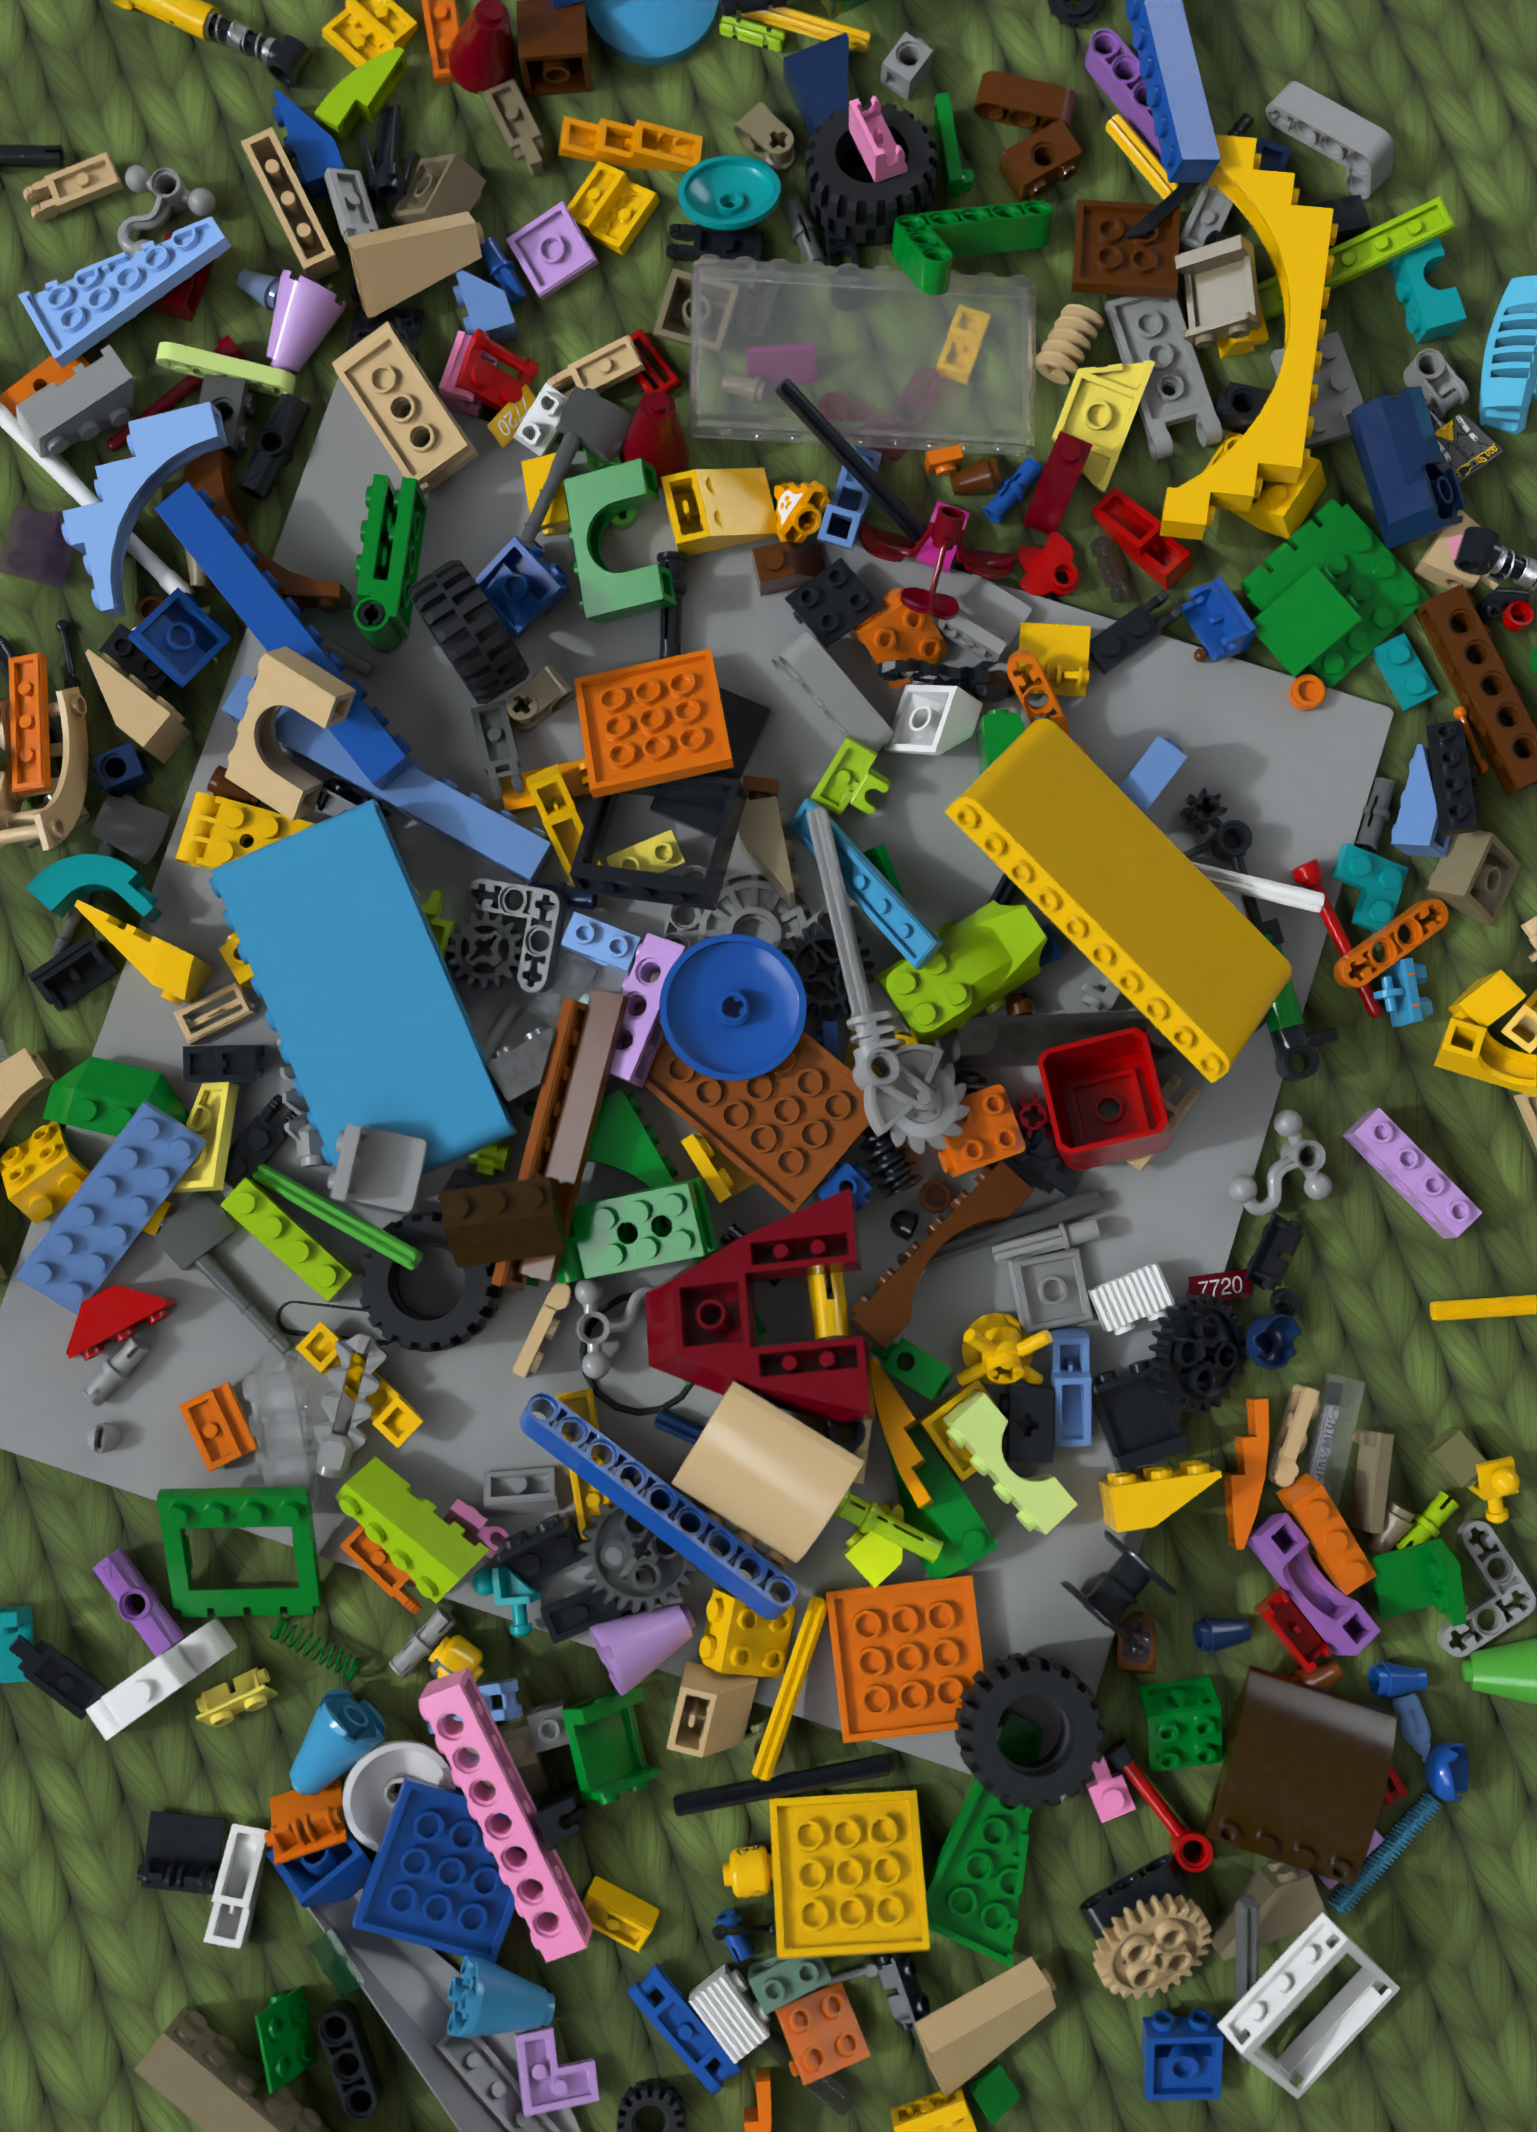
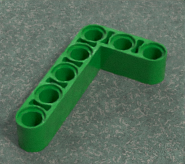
M1026 201L900 215L896 217L894 223L891 254L921 292L929 295H942L949 290L953 258L1036 249L1048 245L1054 209L1050 204L1042 201Z

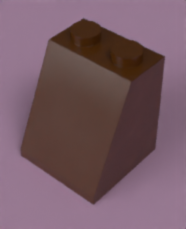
M551 0L516 1L518 59L526 97L593 92L585 1L554 9Z

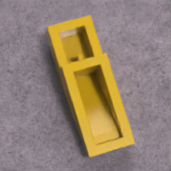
M556 764L525 777L527 788L542 818V823L572 884L574 882L570 876V871L585 824L559 765Z

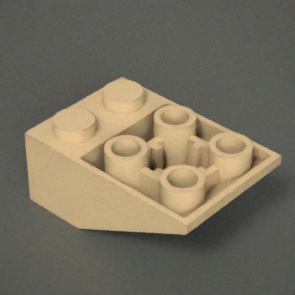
M88 649L85 654L116 726L161 763L165 764L191 733L182 724L185 718L166 700L150 691L138 678L122 669L106 653L103 652L98 657Z

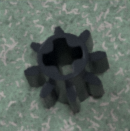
M1203 788L1199 793L1198 799L1194 795H1188L1185 801L1191 807L1185 808L1180 812L1181 816H1187L1189 822L1186 827L1187 830L1195 827L1200 829L1201 835H1205L1208 832L1209 825L1215 829L1222 825L1221 820L1217 816L1224 815L1228 810L1220 806L1218 801L1221 797L1220 793L1215 796L1207 795L1206 788ZM1200 806H1203L1205 812H1210L1207 818H1204L1203 812L1197 811Z

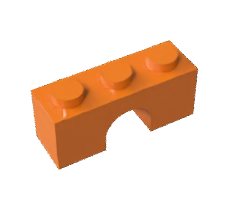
M1305 1473L1297 1478L1290 1487H1284L1276 1492L1294 1523L1303 1530L1316 1549L1312 1553L1328 1580L1347 1596L1377 1576L1320 1482Z

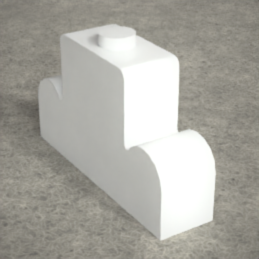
M216 1617L110 1690L100 1700L87 1708L86 1712L105 1741H107L237 1648V1645L219 1618Z

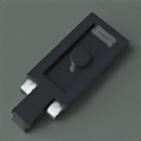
M1025 1137L1023 1139L1026 1147L1022 1153L1000 1160L1023 1181L1048 1194H1051L1055 1188L1070 1197L1079 1184L1063 1174L1067 1166L1061 1163V1159L1058 1157L1043 1159L1031 1154L1029 1151L1031 1141Z
M20 1634L9 1646V1651L23 1660L17 1667L24 1673L23 1676L81 1720L88 1714L86 1709L97 1702L107 1691V1687L53 1645L47 1644L42 1639L34 1645Z

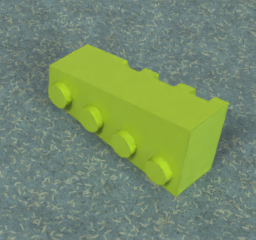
M375 1456L342 1486L335 1495V1498L338 1500L342 1511L349 1517H354L364 1528L367 1537L373 1543L379 1544L390 1555L394 1566L401 1571H405L416 1582L419 1592L423 1596L431 1598L435 1603H438L490 1550L481 1542L476 1546L472 1545L463 1537L466 1532L464 1528L455 1521L448 1525L438 1517L436 1505L427 1498H415L411 1494V1485Z

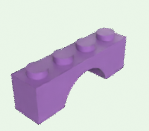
M1287 1513L1267 1515L1250 1531L1246 1542L1335 1655H1357L1381 1632L1358 1601L1341 1593L1320 1573L1308 1551L1310 1541Z

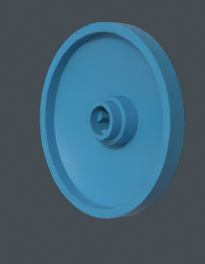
M585 0L587 19L599 42L612 54L623 60L650 66L669 64L693 53L710 35L719 11V0Z

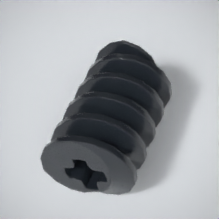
M869 1126L861 1135V1137L867 1138L860 1145L861 1151H873L866 1158V1163L879 1164L872 1171V1176L885 1177L878 1185V1189H890L891 1191L884 1199L917 1185L924 1178L922 1174H910V1171L917 1165V1162L904 1161V1158L911 1152V1149L896 1147L892 1141L890 1129L877 1137L871 1126Z

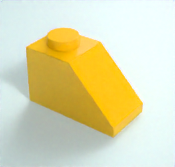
M1500 969L1477 979L1447 1009L1453 1014L1452 1018L1487 1028L1527 995Z

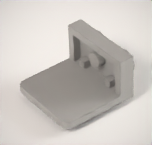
M347 1124L346 1129L341 1130L337 1139L336 1151L340 1153L337 1167L332 1168L328 1179V1189H332L330 1198L341 1201H357L403 1212L412 1211L415 1206L427 1153V1142L416 1137L361 1125Z

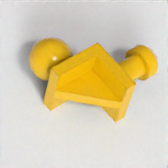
M1512 1456L1476 1464L1478 1482L1468 1487L1482 1500H1487L1486 1519L1494 1524L1504 1523L1509 1518L1508 1509L1503 1506L1502 1497L1519 1493L1520 1479L1516 1473L1515 1462Z

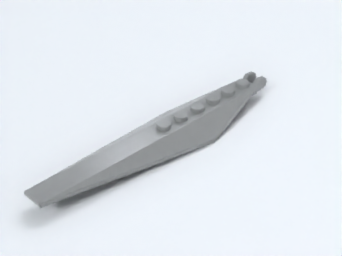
M363 1889L358 1891L349 1900L307 1907L459 2132H581L571 2107L526 2117L523 2115L514 2033L526 2030L469 2038L448 2035V2020L453 2011V2002L448 2000V1990L451 1979L453 1977L459 1978L460 1973L430 1947L353 1928L352 1919Z

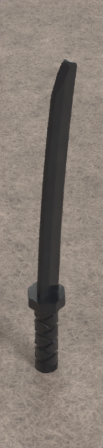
M1244 113L1226 136L1242 137L1253 124V117L1250 114ZM1202 182L1181 183L1155 209L1126 233L1125 238L1129 240L1148 234Z

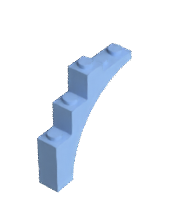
M210 401L128 421L130 434L127 435V444L131 454L135 457L95 466L98 479L94 480V487L101 502L62 511L65 523L61 525V529L66 543L83 554L87 553L83 555V562L87 573L93 578L95 588L91 590L94 605L100 612L111 618L126 615L122 590L124 558L131 532L142 509L156 490L177 470L204 454L228 446L221 413Z

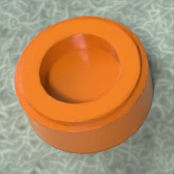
M1304 674L1297 677L1288 690V699L1291 705L1297 710L1304 712L1316 709L1323 702L1326 695L1323 681L1312 674Z

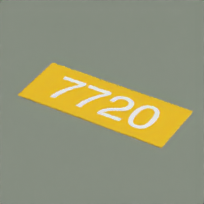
M527 384L522 387L523 396L521 400L517 403L508 402L487 425L503 449L513 439V435L536 399Z

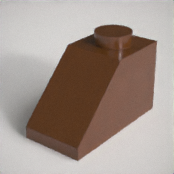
M785 541L752 549V563L760 596L799 588L826 568L820 545Z

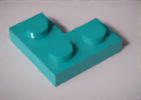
M1347 843L1340 847L1331 878L1361 890L1351 924L1375 933L1393 920L1409 868Z

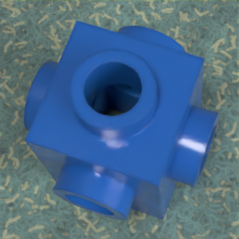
M847 1162L842 1166L837 1164L825 1178V1183L815 1193L822 1200L840 1193V1184L848 1180L853 1184L852 1193L856 1198V1209L858 1212L872 1199L867 1193L872 1188L867 1183L872 1177L858 1162L852 1167Z

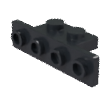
M1453 721L1427 725L1426 733L1439 833L1445 836L1476 832L1478 829L1476 813L1481 812L1479 791L1473 792L1472 786H1477V773L1475 764L1469 765L1463 722Z

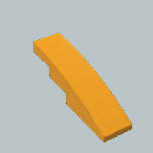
M565 116L561 126L558 155L593 163L601 161L607 165L626 168L688 171L700 163L703 136L637 120L635 125L631 126L601 118L598 124Z
M875 1357L870 1361L874 1399L884 1436L903 1481L918 1508L923 1510L934 1503L915 1473V1470L924 1465L926 1461L907 1433L908 1430L919 1423Z

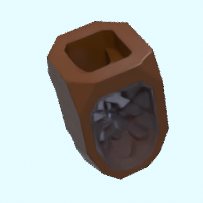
M1135 1611L1124 1618L1120 1625L1134 1639V1646L1132 1648L1118 1636V1672L1146 1675L1156 1674V1628L1153 1620L1145 1612Z

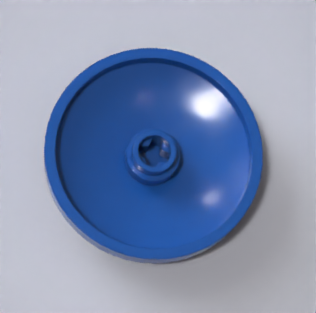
M743 934L713 936L687 949L668 971L661 989L659 1003L662 1029L675 1054L696 1072L723 1081L753 1079L766 1074L781 1064L793 1051L801 1037L807 1010L804 986L791 961L770 943Z

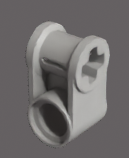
M1430 348L1420 351L1404 371L1403 378L1406 386H1421L1428 411L1434 410L1440 419L1444 418L1446 411L1456 404L1461 405L1468 401L1469 392L1467 386L1455 374L1438 350ZM1419 366L1425 367L1428 370L1429 375L1424 374L1420 370Z

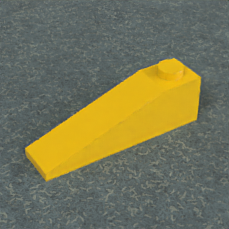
M77 899L74 906L152 985L163 990L160 997L179 1006L183 1000L189 1003L197 1001L214 968L213 966Z

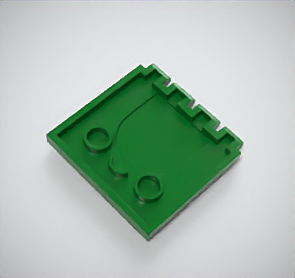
M1330 499L1312 516L1315 523L1312 520H1307L1288 538L1292 548L1284 542L1263 561V565L1269 573L1262 566H1257L1240 582L1241 587L1247 593L1243 598L1244 601L1258 615L1303 576L1309 568L1315 565L1320 570L1325 566L1337 579L1338 582L1334 587L1342 597L1349 593L1359 604L1361 609L1356 613L1362 619L1305 668L1309 674L1319 677L1325 687L1330 689L1430 597L1347 503L1341 507L1334 499Z

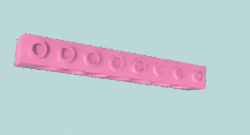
M469 1668L461 1669L428 1682L419 1698L421 1715L426 1721L430 1722L435 1732L437 1748L440 1753L446 1755L451 1765L453 1781L456 1786L462 1788L467 1798L469 1814L474 1820L478 1821L483 1831L485 1847L490 1853L493 1852L499 1864L501 1880L505 1885H509L515 1897L517 1913L520 1917L525 1918L530 1928L531 1941L534 1947L541 1951L546 1963L586 1949L593 1925L556 1848L549 1851L534 1817L536 1807ZM450 1714L458 1715L463 1721L454 1720ZM466 1747L475 1749L479 1754L469 1752ZM482 1780L489 1781L494 1786H487L482 1782ZM498 1813L505 1814L510 1819H504ZM514 1846L521 1847L525 1851H519ZM530 1879H535L541 1884L534 1883ZM546 1912H552V1913H554L556 1916L549 1915V1914L546 1913Z

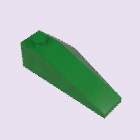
M918 1424L908 1430L907 1433L926 1461L924 1465L915 1470L918 1478L934 1501L925 1509L921 1510L918 1508L897 1469L886 1439L885 1442L901 1505L904 1509L906 1523L939 1541H943L942 1549L933 1564L918 1555L917 1557L931 1578H944L970 1566L999 1546Z

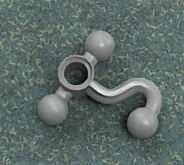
M135 164L129 167L125 172V181L128 188L140 194L152 191L157 199L153 210L149 214L132 216L122 222L117 234L119 245L129 255L142 251V244L150 240L141 239L134 242L131 238L133 232L137 230L158 229L166 224L172 213L182 212L188 205L193 213L206 217L215 210L216 202L214 195L205 188L188 190L176 171L171 168L158 169L151 175L150 171L142 165ZM176 187L172 193L165 194L169 188Z
M1286 1109L1280 1111L1275 1116L1273 1122L1274 1128L1279 1135L1287 1137L1288 1140L1281 1148V1159L1276 1161L1267 1172L1266 1199L1262 1202L1256 1200L1257 1184L1248 1175H1239L1230 1181L1228 1187L1229 1195L1236 1202L1242 1203L1245 1209L1253 1215L1265 1216L1277 1209L1281 1202L1282 1177L1292 1169L1303 1171L1306 1177L1303 1184L1304 1192L1309 1198L1322 1200L1331 1194L1333 1188L1331 1179L1326 1174L1319 1172V1169L1323 1167L1326 1160L1325 1149L1317 1141L1303 1139L1300 1132L1303 1126L1302 1117L1294 1110ZM1305 1147L1307 1154L1305 1160L1301 1163L1299 1156L1301 1150Z
M593 1277L581 1279L577 1283L575 1296L583 1304L584 1314L578 1318L575 1331L578 1338L587 1344L588 1353L582 1360V1369L586 1376L591 1379H600L608 1374L611 1362L607 1354L602 1351V1342L607 1339L609 1333L626 1331L636 1323L642 1304L645 1302V1293L656 1286L646 1285L638 1288L632 1293L624 1315L619 1318L607 1319L605 1315L598 1312V1302L602 1299L604 1291L600 1281ZM591 1317L599 1319L602 1323V1332L594 1339L586 1337L583 1332L584 1322Z

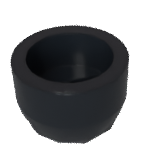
M1041 1127L1031 1141L1030 1153L1043 1159L1054 1158L1059 1153L1054 1132Z
M909 1210L896 1212L890 1221L893 1233L901 1239L910 1241L920 1215Z
M1279 1288L1270 1295L1269 1306L1274 1313H1284L1291 1317L1298 1313L1301 1302L1298 1295L1291 1289ZM1277 1298H1292V1303H1276Z

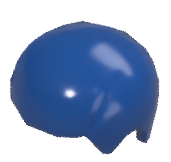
M1446 1742L1437 1744L1430 1750L1425 1760V1779L1433 1794L1444 1801H1462V1797H1457L1456 1794L1468 1791V1756L1464 1743Z

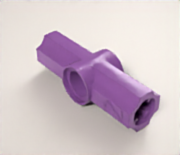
M122 1548L117 1549L92 1568L117 1602L119 1615L124 1620L133 1624L156 1658L185 1637L160 1602L158 1589L145 1581ZM135 1593L144 1598V1611H139L134 1607L133 1596Z

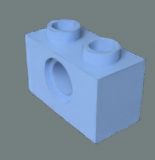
M574 911L561 946L568 953L628 976L636 961L635 953L642 939Z

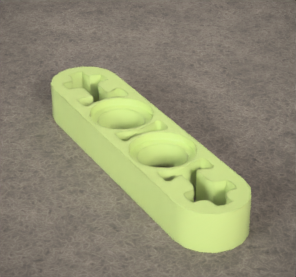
M160 342L158 344L155 362L165 369L203 379L204 374L246 380L252 391L280 397L282 393L293 395L296 377L288 371L177 343Z

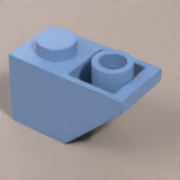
M463 270L456 271L455 274L459 285L453 286L459 308L466 306L469 315L463 318L467 334L472 336L474 331L480 328L487 332L489 338L498 344L519 338L505 291Z

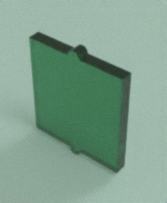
M332 1928L308 1945V1948L321 1966L323 1973L327 1975L341 1998L367 1982L351 1959L350 1953L345 1950Z

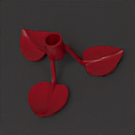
M950 506L938 508L935 522H929L927 530L917 544L898 534L874 528L864 520L860 527L859 536L863 548L877 558L892 562H902L905 557L914 558L931 536L933 539L932 544L940 549L930 590L918 587L905 588L901 593L900 599L902 604L910 610L922 614H931L933 617L942 620L955 618L959 611V604L954 597L936 593L946 550H952L953 546L956 545L955 558L959 563L965 564L966 570L991 579L1007 577L1018 559V553L1006 554L963 548L965 531L962 528L966 515L961 510Z

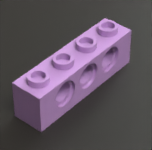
M647 933L644 941L637 947L635 953L636 961L630 975L626 976L621 987L622 995L629 997L609 1076L641 1088L643 1087L664 1036L659 1011L661 989L668 971L674 962L688 949L686 946ZM660 969L659 978L655 982L650 983L651 975ZM646 1002L645 1012L637 1016L638 1007ZM633 1036L630 1047L623 1050L625 1039Z
M1380 1108L1367 1111L1342 1135L1443 1239L1457 1238L1483 1213Z

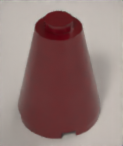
M480 0L451 42L448 50L449 70L453 79L470 93L478 94V91L484 92L514 77L516 62L510 16L507 7L499 0Z
M653 391L645 394L638 405L621 446L620 460L621 463L641 458L654 466L658 488L662 487L661 477L687 471L689 451L673 398L664 392Z

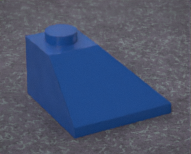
M347 1829V1841L275 1866L303 1908L349 1900L365 1886L372 1864ZM272 1848L266 1855L274 1865Z

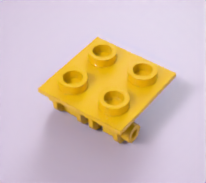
M1020 622L1018 650L1027 649L1035 653L1055 695L1086 697V688L1089 682L1088 662L1091 626ZM1023 660L1017 662V671L1023 672L1027 685L1032 682L1029 674V666L1032 663L1025 664ZM1034 690L1030 693L1038 695H1047V693L1043 690Z

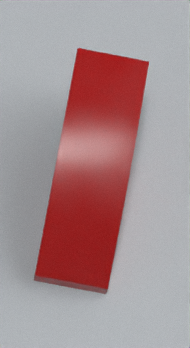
M1116 487L1090 509L1092 516L1114 542L1166 591L1192 568L1191 552L1173 538L1160 536L1161 522Z

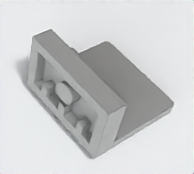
M972 574L956 599L959 604L957 616L951 620L939 619L937 629L942 635L982 660L1000 662L1020 631V622H1026L1032 612V607L986 578Z

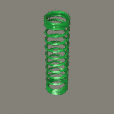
M284 1616L279 1618L271 1631L270 1639L272 1638L276 1641L280 1637V1644L285 1643L288 1639V1648H291L296 1643L295 1652H299L304 1647L303 1657L312 1651L311 1661L319 1656V1665H322L327 1660L326 1669H330L335 1664L334 1674L343 1668L342 1678L346 1677V1680L349 1682L354 1679L362 1665V1659L356 1657L349 1670L345 1673L351 1653L337 1669L344 1649L339 1652L334 1661L329 1665L336 1645H334L321 1662L328 1641L324 1643L313 1658L321 1637L317 1638L305 1654L313 1632L309 1634L305 1642L297 1650L305 1628L302 1629L290 1645L298 1625L295 1624L287 1637L282 1641L290 1620L286 1622Z

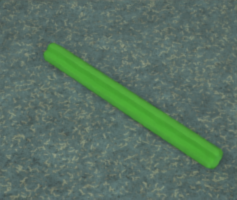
M265 1163L258 1165V1171L253 1172V1179L262 1186L404 1267L414 1270L422 1261L423 1255L416 1248Z

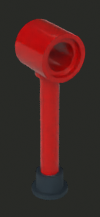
M1123 1738L1114 1743L1104 1753L1105 1760H1111L1117 1770L1122 1769L1171 1833L1170 1849L1179 1864L1190 1872L1205 1870L1213 1859V1848L1209 1840L1199 1828L1192 1825H1183L1133 1760L1135 1755L1127 1746L1129 1741ZM1192 1840L1200 1842L1199 1851L1195 1855H1183V1847L1187 1842Z

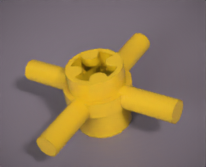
M1007 1326L992 1328L984 1336L974 1329H968L965 1332L964 1341L982 1352V1361L957 1373L956 1377L961 1386H965L985 1375L991 1381L1000 1384L1013 1383L1021 1378L1035 1387L1042 1384L1043 1375L1026 1364V1355L1053 1342L1052 1335L1048 1330L1045 1329L1021 1342L1020 1333L1016 1329Z

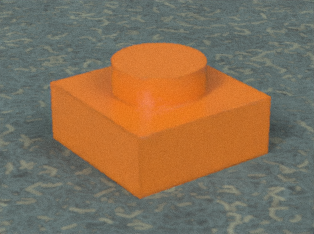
M961 444L927 451L924 459L926 475L936 474L937 477H946L954 474L957 471L956 469L961 467L964 458Z

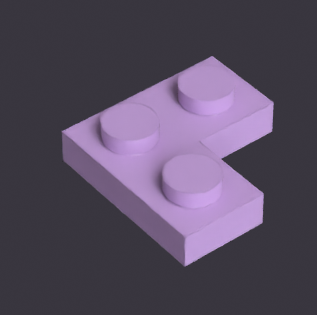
M552 2026L514 2033L522 2109L525 2117L599 2101L596 2067L593 2058L557 2065L554 2029Z

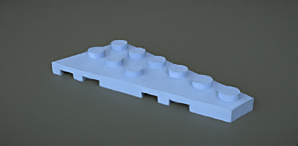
M210 216L174 231L171 239L156 244L154 240L142 244V251L128 256L124 251L78 270L71 280L60 284L56 279L46 283V290L34 295L26 291L18 296L53 358L63 368L99 341L108 337L109 334L127 321L136 317L137 314L152 303L161 299L180 283L190 278L212 260L218 258L232 246L218 224Z

